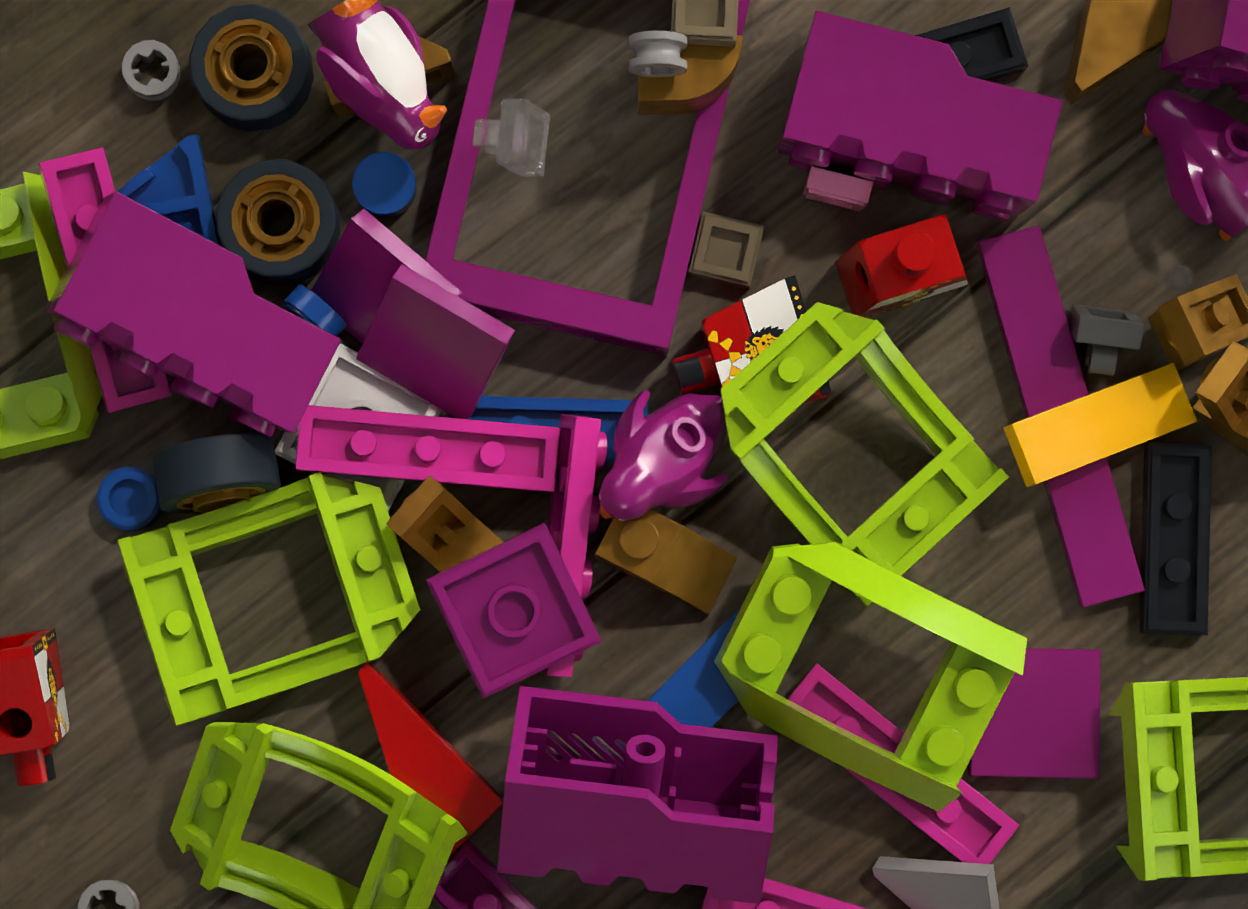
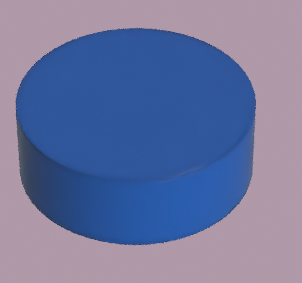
M379 152L366 157L357 166L353 175L352 186L358 203L375 217H396L404 213L412 205L416 197L417 182L414 172L405 159L394 153Z
M298 284L284 300V307L288 312L336 337L347 326L345 321L327 303L303 285Z
M137 467L118 468L109 473L99 486L97 492L99 512L113 527L130 532L140 531L151 526L161 515L162 510L160 508L156 479L145 470Z

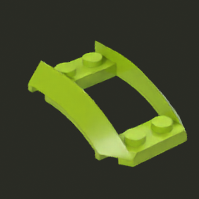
M23 171L24 184L0 189V259L37 251L48 301L50 302L67 267L41 175ZM52 316L55 325L58 318ZM57 332L68 373L0 389V459L90 438L99 416L97 407L102 393L89 346L86 347Z
M817 302L720 389L730 448L753 479L809 544L826 543L834 540L857 554L902 576L1005 482L1009 476L1002 468H998L973 441L972 435L917 374L884 331V326L877 319H868L844 312V309ZM855 357L879 390L936 456L847 536L802 486L764 438ZM853 592L866 607L872 603V601Z
M319 472L289 485L252 497L250 502L243 500L168 524L160 529L117 540L125 577H128L163 687L164 699L175 726L250 703L376 660L383 655L398 635L408 626L420 611V607L396 534L386 524L390 516L380 487L358 481L349 482L322 475ZM317 513L355 632L229 674L192 556L264 533Z
M831 540L830 542L800 545L797 543L771 547L714 663L747 715L827 759L940 812L963 794L957 785L1014 673L1016 672L1023 676L1027 638ZM832 581L951 641L894 753L823 719L776 693Z
M1248 677L1125 683L1108 716H1121L1129 845L1116 847L1138 880L1149 881L1160 878L1248 873V837L1199 840L1191 712L1248 710Z
M213 722L205 727L170 828L182 853L185 854L192 850L202 868L203 875L200 885L208 891L215 887H221L238 892L278 909H428L455 842L469 835L458 820L400 780L357 756L305 735L265 723ZM269 759L286 763L326 779L355 794L388 815L360 889L338 876L277 850L241 840Z

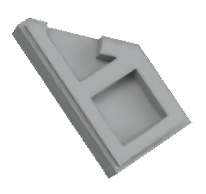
M879 856L873 866L874 877L911 909H1000L994 864Z

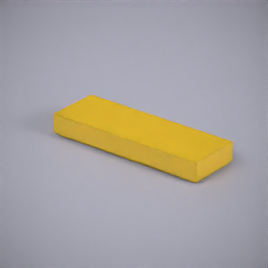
M1171 363L1003 427L1025 485L1030 487L1195 423L1197 419L1175 364Z

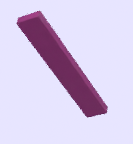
M1040 225L979 241L976 247L1025 418L1089 395ZM1107 457L1044 481L1079 607L1082 608L1145 591Z

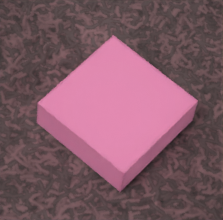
M811 166L803 195H806V199L860 212L865 209L869 202L874 182Z

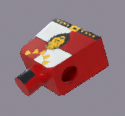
M946 214L861 240L835 261L851 313L865 318L969 285ZM861 267L865 270L868 288L864 282Z
M795 275L787 277L701 321L700 331L706 349L672 359L673 369L682 395L714 386L718 387L720 393L722 387L807 312ZM827 381L805 402L826 399L831 392L829 382Z
M55 628L0 637V755L12 753L18 786H30L54 780L57 777L51 746L56 745L69 731V719ZM19 709L25 711L30 716L32 722L26 721L20 715Z

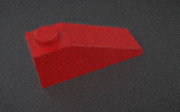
M367 662L358 673L390 775L458 820L469 833V835L455 842L450 853L451 855L503 804V797L373 663Z

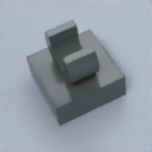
M1072 304L1069 328L1076 342L1086 343L1083 364L1088 366V373L1114 376L1118 358V347L1140 350L1144 324L1138 315L1132 311Z

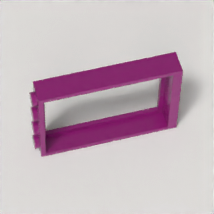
M489 0L426 262L462 291L459 296L461 299L490 316L667 357L730 85L715 102L697 112L652 305L453 260L516 0ZM738 0L737 35L743 34L750 0Z

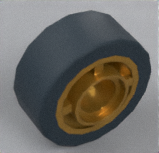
M257 4L231 6L212 16L196 34L189 55L191 81L207 109L226 125L249 132L273 129L292 119L308 100L314 80L312 55L297 26L278 10ZM250 56H260L267 60L266 71L261 77L250 81L237 77L238 66L244 59Z
M287 159L262 160L240 170L224 187L216 208L217 234L223 247L243 258L248 276L271 285L296 284L317 274L327 263L341 235L340 212L326 183L309 167ZM284 208L294 212L295 221L288 233L274 237L264 233L263 224L270 212Z
M236 433L199 438L166 448L153 457L160 508L170 513L210 512L243 500L250 502L252 497L278 489L281 486L273 439L263 434Z

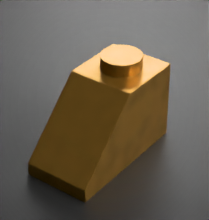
M1172 0L1087 1L1080 13L1064 94L1070 105H1073L1163 46L1167 36L1173 4Z
M651 509L643 516L621 521L613 518L595 554L596 559L707 615L710 614L737 560V557L697 533Z

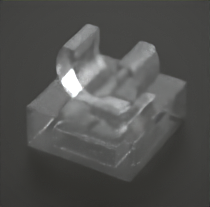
M502 99L500 121L491 119L475 120L472 145L474 147H486L485 153L496 155L497 164L520 177H544L550 114L527 99Z

